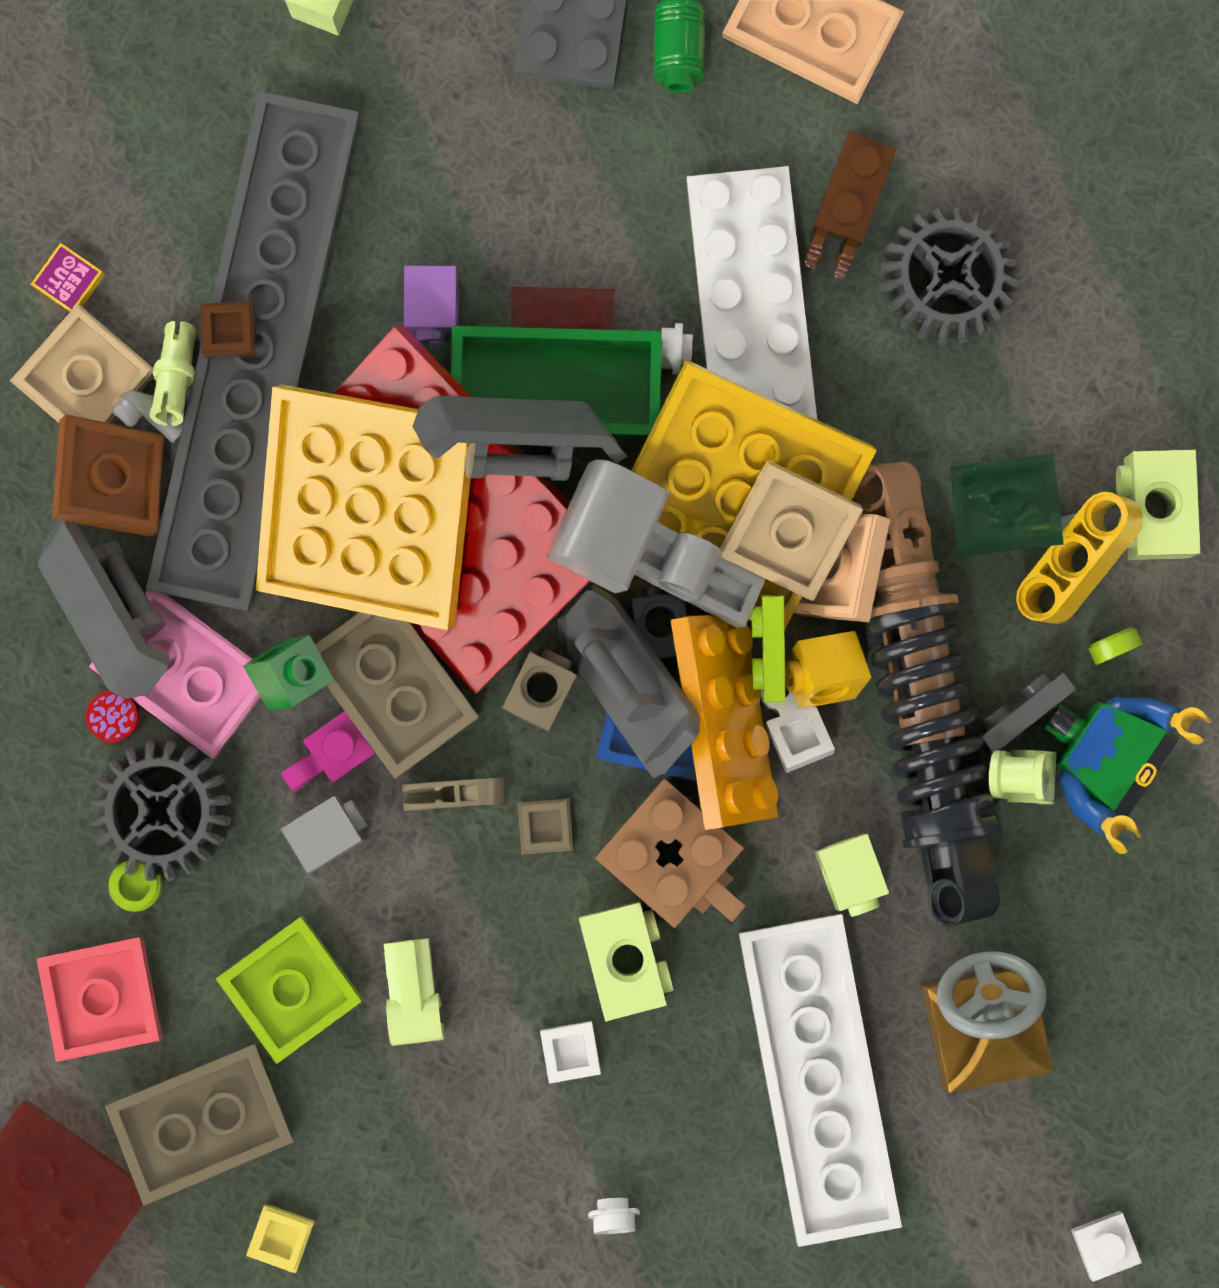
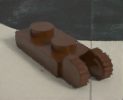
M849 131L813 229L816 232L803 266L814 270L822 257L826 236L836 237L846 241L842 253L838 255L833 268L835 271L833 277L844 281L856 247H861L897 148Z

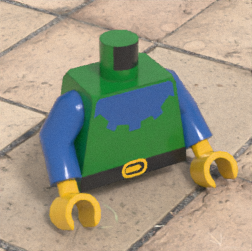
M1113 697L1106 704L1102 702L1093 704L1084 719L1059 703L1047 718L1043 729L1066 744L1056 760V767L1061 771L1058 783L1071 812L1100 835H1106L1115 852L1125 854L1128 851L1116 838L1122 831H1131L1138 838H1141L1137 825L1128 816L1178 742L1179 737L1173 734V732L1178 731L1180 735L1192 744H1201L1204 739L1197 734L1189 733V726L1193 721L1199 719L1212 723L1211 719L1198 708L1190 707L1182 711L1179 707L1152 698Z

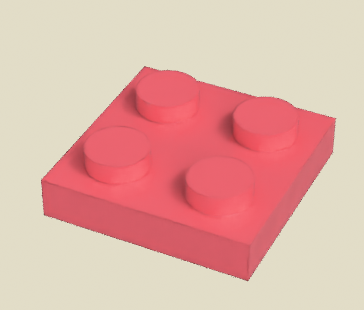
M143 936L37 958L56 1062L163 1039Z

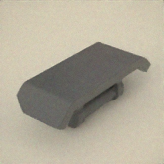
M435 396L419 407L412 425L424 449L435 459L441 457L457 443H469L465 456V473L468 478H483L484 475L538 476L566 481L570 475L573 447L603 448L615 464L627 457L594 410L586 402ZM489 444L553 446L550 455L487 453Z
M57 520L38 557L37 564L106 687L112 693L125 699L148 695L167 671L170 656L161 650L147 645L143 638L152 636L162 630L166 625L160 613L154 611L125 561V552L118 541L108 542L99 547L91 548L77 523ZM104 567L111 576L113 582L115 583L117 589L119 590L121 596L123 597L125 603L127 604L135 619H132L129 615L123 602L121 601L108 576L106 575L103 569Z
M589 583L557 618L558 642L652 778L664 774L696 739L699 733L700 716L619 601L595 584Z

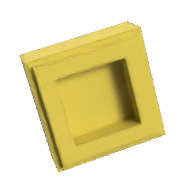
M265 1204L246 1256L296 1273L315 1221Z

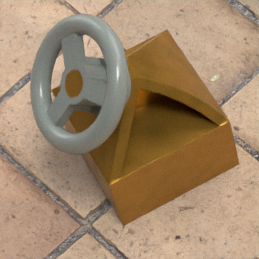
M989 951L975 953L955 962L946 970L941 980L920 984L941 1086L947 1092L953 1093L1054 1072L1041 1015L1047 998L1045 983L1035 967L1024 959L1004 952Z

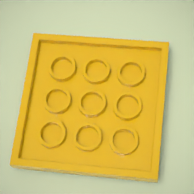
M685 360L632 472L669 491L670 495L658 523L677 533H688L698 536L720 549L767 459L852 500L877 450L873 445L689 360ZM766 579L754 606H761V594H783L785 631L802 596Z
M282 384L273 387L255 591L445 630L455 626L471 480L465 473V456L469 443H457L441 457L435 459L424 449L412 427L418 409Z

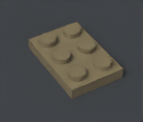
M359 612L315 644L334 678V681L326 686L395 779L401 777L480 718L410 622Z
M255 1044L105 1105L143 1206L293 1143Z

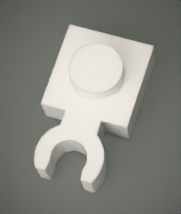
M761 690L763 705L778 716L767 721L766 728L786 773L834 754L835 748L816 706L798 709L793 692H790L785 697V702L764 703L763 690Z

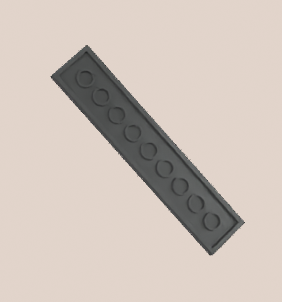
M258 91L211 303L248 301L254 303L257 356L204 358L201 343L194 382L191 387L146 586L148 591L249 613L251 611L257 578L272 388L281 384L301 387L361 118L358 111Z

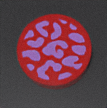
M105 691L95 696L89 703L86 710V723L90 732L99 740L119 743L129 739L137 731L140 724V710L133 699H125L111 691Z

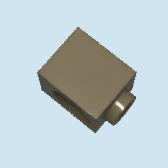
M544 649L541 657L530 652L502 709L550 733L577 679V675L569 671L573 662L548 649ZM538 674H548L557 682V693L548 702H536L528 695V684Z

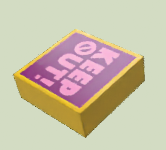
M60 243L31 285L71 312L77 304L81 307L84 306L105 274Z

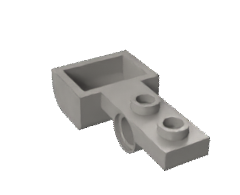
M599 459L589 462L546 558L613 593L628 590L634 575L736 628L745 627L766 579L721 558V550L709 541L692 534L677 533L658 523L670 495L666 489L613 462Z

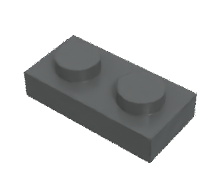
M1045 672L1040 674L1020 690L1021 694L1025 697L1022 702L1010 711L1003 704L979 723L985 730L980 734L983 741L982 749L987 755L993 754L995 750H1000L1076 690L1075 686L1064 673L1057 674L1051 679Z

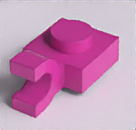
M344 711L305 738L303 742L311 754L280 774L294 792L323 772L326 773L334 784L375 755V752Z

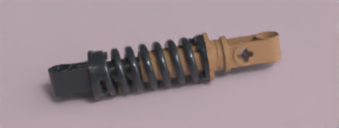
M907 462L870 464L853 496V500L862 507L863 511L861 514L886 517L890 519L887 533L888 540L885 543L875 592V606L872 607L870 622L864 623L869 647L880 646L884 642V647L876 650L872 654L871 660L875 668L889 670V675L877 681V692L885 697H894L895 702L885 706L881 712L884 722L899 724L900 730L891 733L887 737L888 748L893 751H912L913 755L893 763V775L900 779H918V783L898 791V802L903 806H923L924 811L915 814L914 810L900 812L905 836L902 842L904 848L921 849L931 912L940 924L951 927L991 917L998 910L1000 893L995 882L987 837L1003 829L1001 822H998L995 806L987 807L994 799L991 796L990 790L982 787L967 788V784L984 778L988 774V767L984 761L962 760V756L979 750L983 745V741L979 734L965 733L964 729L965 725L971 724L977 719L978 714L973 706L960 705L959 698L968 695L973 689L969 679L955 678L953 670L959 669L967 663V657L964 652L949 651L948 642L955 641L961 637V628L957 624H944V620L945 623L959 620L956 605L959 603L958 595L940 593L939 588H937L938 582L935 576L940 570L938 561H934L931 531L926 520L919 473L913 465ZM915 532V537L905 539L904 535Z

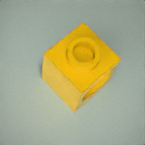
M855 631L800 640L785 659V686L789 692H793L798 709L856 699L872 678Z

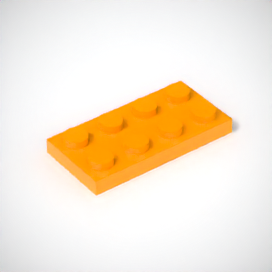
M713 615L687 616L671 620L682 691L700 716L699 733L691 743L705 830L778 818V790L771 774L768 756L770 743L768 734L763 726L760 708L761 690H753L751 653L753 640L749 627L746 624L745 627L736 628Z

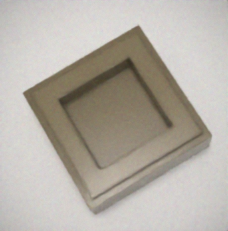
M569 799L518 803L522 855L574 850Z

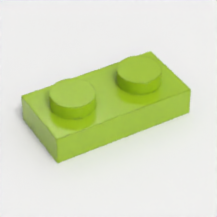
M761 594V606H754L751 612L752 637H762V658H752L753 690H763L764 703L785 702L783 594Z

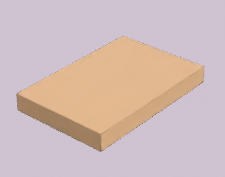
M739 0L722 33V37L858 104L904 11L882 0Z

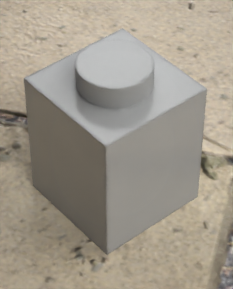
M333 796L281 828V831L306 872L310 874L366 841L361 830L367 827L368 824L352 799L344 804L340 796Z

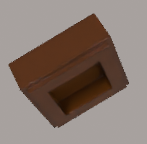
M252 301L200 304L202 355L204 358L257 356L255 305Z

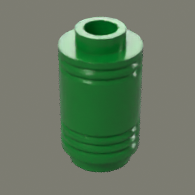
M660 0V3L655 6L654 80L663 84L664 89L669 92H689L694 89V85L701 83L705 79V7L700 3V0Z

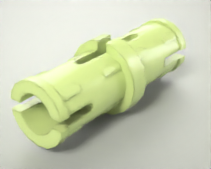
M171 321L165 325L161 359L156 361L153 368L156 387L153 405L150 409V418L164 426L168 424L169 413H172V426H177L183 422L187 387L191 386L194 382L195 371L191 363L198 330L192 324L183 321L180 322L179 335L175 334L176 321Z

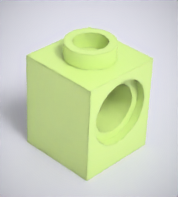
M860 834L814 851L835 910L842 911L848 909L850 916L853 917L880 907L877 898L889 894L868 834Z

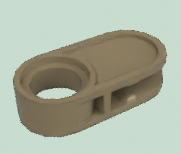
M504 778L402 785V793L404 795L403 811L506 804Z

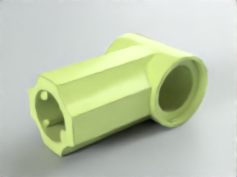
M430 938L385 943L386 975L390 999L386 1000V1014L391 1045L397 1046L444 1040V1023L440 1021L439 1007H442L440 994L435 992Z

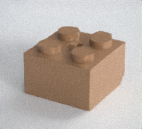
M665 779L660 782L595 857L599 863L673 928L681 922L693 907L703 914L712 904L731 922L746 907L725 889L734 879L725 870L744 848L721 828L705 830L702 811ZM674 839L678 840L681 844L678 849V854L682 857L681 862L677 866L670 862L666 863L663 867L658 865L656 860L659 858L660 853L655 848L657 843L662 840L670 844Z

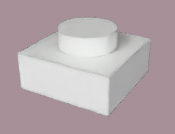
M592 1021L540 1030L549 1083L601 1074Z
M1121 1211L1071 1229L1088 1276L1092 1282L1142 1263Z

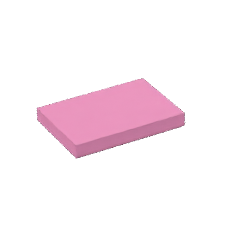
M146 590L145 595L154 611L160 613L166 625L156 634L143 639L147 645L167 653L170 659L167 671L150 693L131 699L211 759L215 760L261 699L243 667L252 658L168 595ZM130 612L129 615L131 616V618L135 619L132 613ZM92 662L89 667L98 673Z

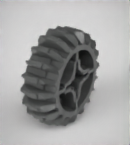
M960 206L953 208L949 220H945L941 208L936 207L931 212V225L925 217L917 214L911 221L914 231L900 226L895 235L901 244L888 243L884 251L893 261L883 262L879 273L885 277L895 278L883 283L880 287L882 295L898 294V297L893 299L887 306L888 312L894 314L903 308L907 311V314L899 324L903 330L909 328L914 320L922 324L917 332L916 338L918 340L924 341L930 329L937 330L935 340L938 346L946 344L949 331H953L954 339L958 345L966 344L968 341L967 327H969L975 337L978 339L983 338L987 334L985 322L997 327L1003 321L1002 314L997 308L1009 310L1014 304V299L1004 291H1013L1019 286V279L1004 274L1015 270L1019 265L1017 258H1002V254L1011 247V241L1003 239L995 243L992 238L999 230V226L997 223H992L986 231L979 228L978 225L982 220L980 212H974L969 222L962 221L963 211ZM951 238L965 242L967 245L958 252L948 253L936 245L931 248L926 243L936 239ZM912 254L922 262L919 267L927 274L929 281L928 286L919 298L915 294L909 279V262ZM979 255L985 261L989 272L990 281L987 297L978 291L980 285L971 274V265ZM962 260H965L958 271L959 276L957 279L950 281L947 285L943 284L937 292H933L940 282L939 278L943 271L947 272L952 267L955 268ZM948 298L954 299L962 306L968 304L973 310L962 314H944L931 309V307L938 301Z
M155 741L146 742L145 759H143L141 753L136 748L130 747L126 749V758L130 766L127 767L116 759L111 760L109 767L118 777L114 781L111 778L99 776L96 783L100 787L109 790L107 797H91V805L105 807V816H95L90 819L91 826L107 825L108 832L96 839L98 846H106L115 842L117 847L109 854L108 860L111 863H118L128 855L129 859L125 866V873L128 875H135L139 871L140 863H145L144 876L147 881L156 880L160 866L163 868L167 881L177 880V863H180L188 875L196 873L197 864L192 856L196 854L202 861L206 863L211 862L214 859V855L205 846L207 841L219 846L224 845L226 842V838L222 834L213 831L215 824L222 826L232 824V817L217 815V806L232 804V797L230 795L215 797L213 791L222 787L227 782L225 777L219 775L209 780L205 777L215 765L211 759H205L196 767L193 766L198 754V750L194 747H188L183 752L181 758L178 759L179 747L178 743L174 741L166 743L163 756H161L159 746ZM159 767H169L185 775L177 784L173 783L162 792L157 791L150 784H146L139 777L141 774ZM195 788L199 794L202 807L201 820L196 833L191 829L192 826L185 819L183 812L184 805L192 796L191 792ZM127 789L131 791L130 796L136 801L139 810L138 817L130 826L131 831L128 834L124 828L121 813L122 802ZM149 798H156L157 802H165L166 798H173L170 801L171 805L166 810L171 817L170 821L172 823H166L165 820H157L156 823H150L156 810ZM158 830H164L172 838H178L185 846L173 853L159 855L148 852L138 845L145 838H150Z

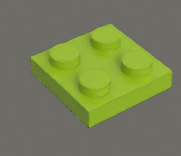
M304 916L299 917L216 978L276 1064L364 1001Z

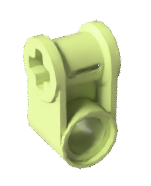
M995 750L991 756L989 767L991 796L993 798L1008 799L1007 802L1054 805L1056 752L1010 750V752Z

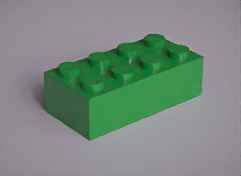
M452 326L451 376L471 397L586 402L598 415L617 443L645 444L660 413L662 331Z

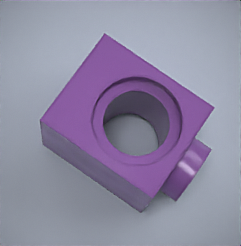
M404 266V326L413 336H416V339L422 345L446 344L447 336H452V326L459 325V274L457 267Z

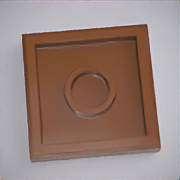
M64 415L59 420L52 519L148 537L158 533L164 435L92 419Z

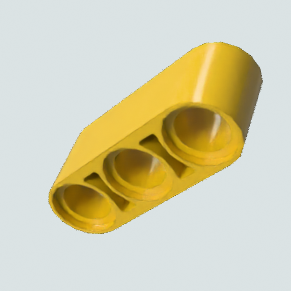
M1101 492L1088 499L1021 583L1016 597L1020 612L1030 620L1051 624H1059L1072 617L1139 534L1143 525V515L1137 503L1127 497L1111 492ZM1118 505L1122 514L1121 521L1114 530L1108 531L1105 528L1104 515L1110 507ZM1084 546L1087 549L1088 562L1081 571L1076 572L1071 563L1072 555L1077 548ZM1051 586L1055 593V603L1048 612L1044 613L1040 608L1039 598L1042 591Z

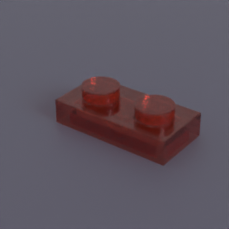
M512 287L511 327L613 330L614 289Z

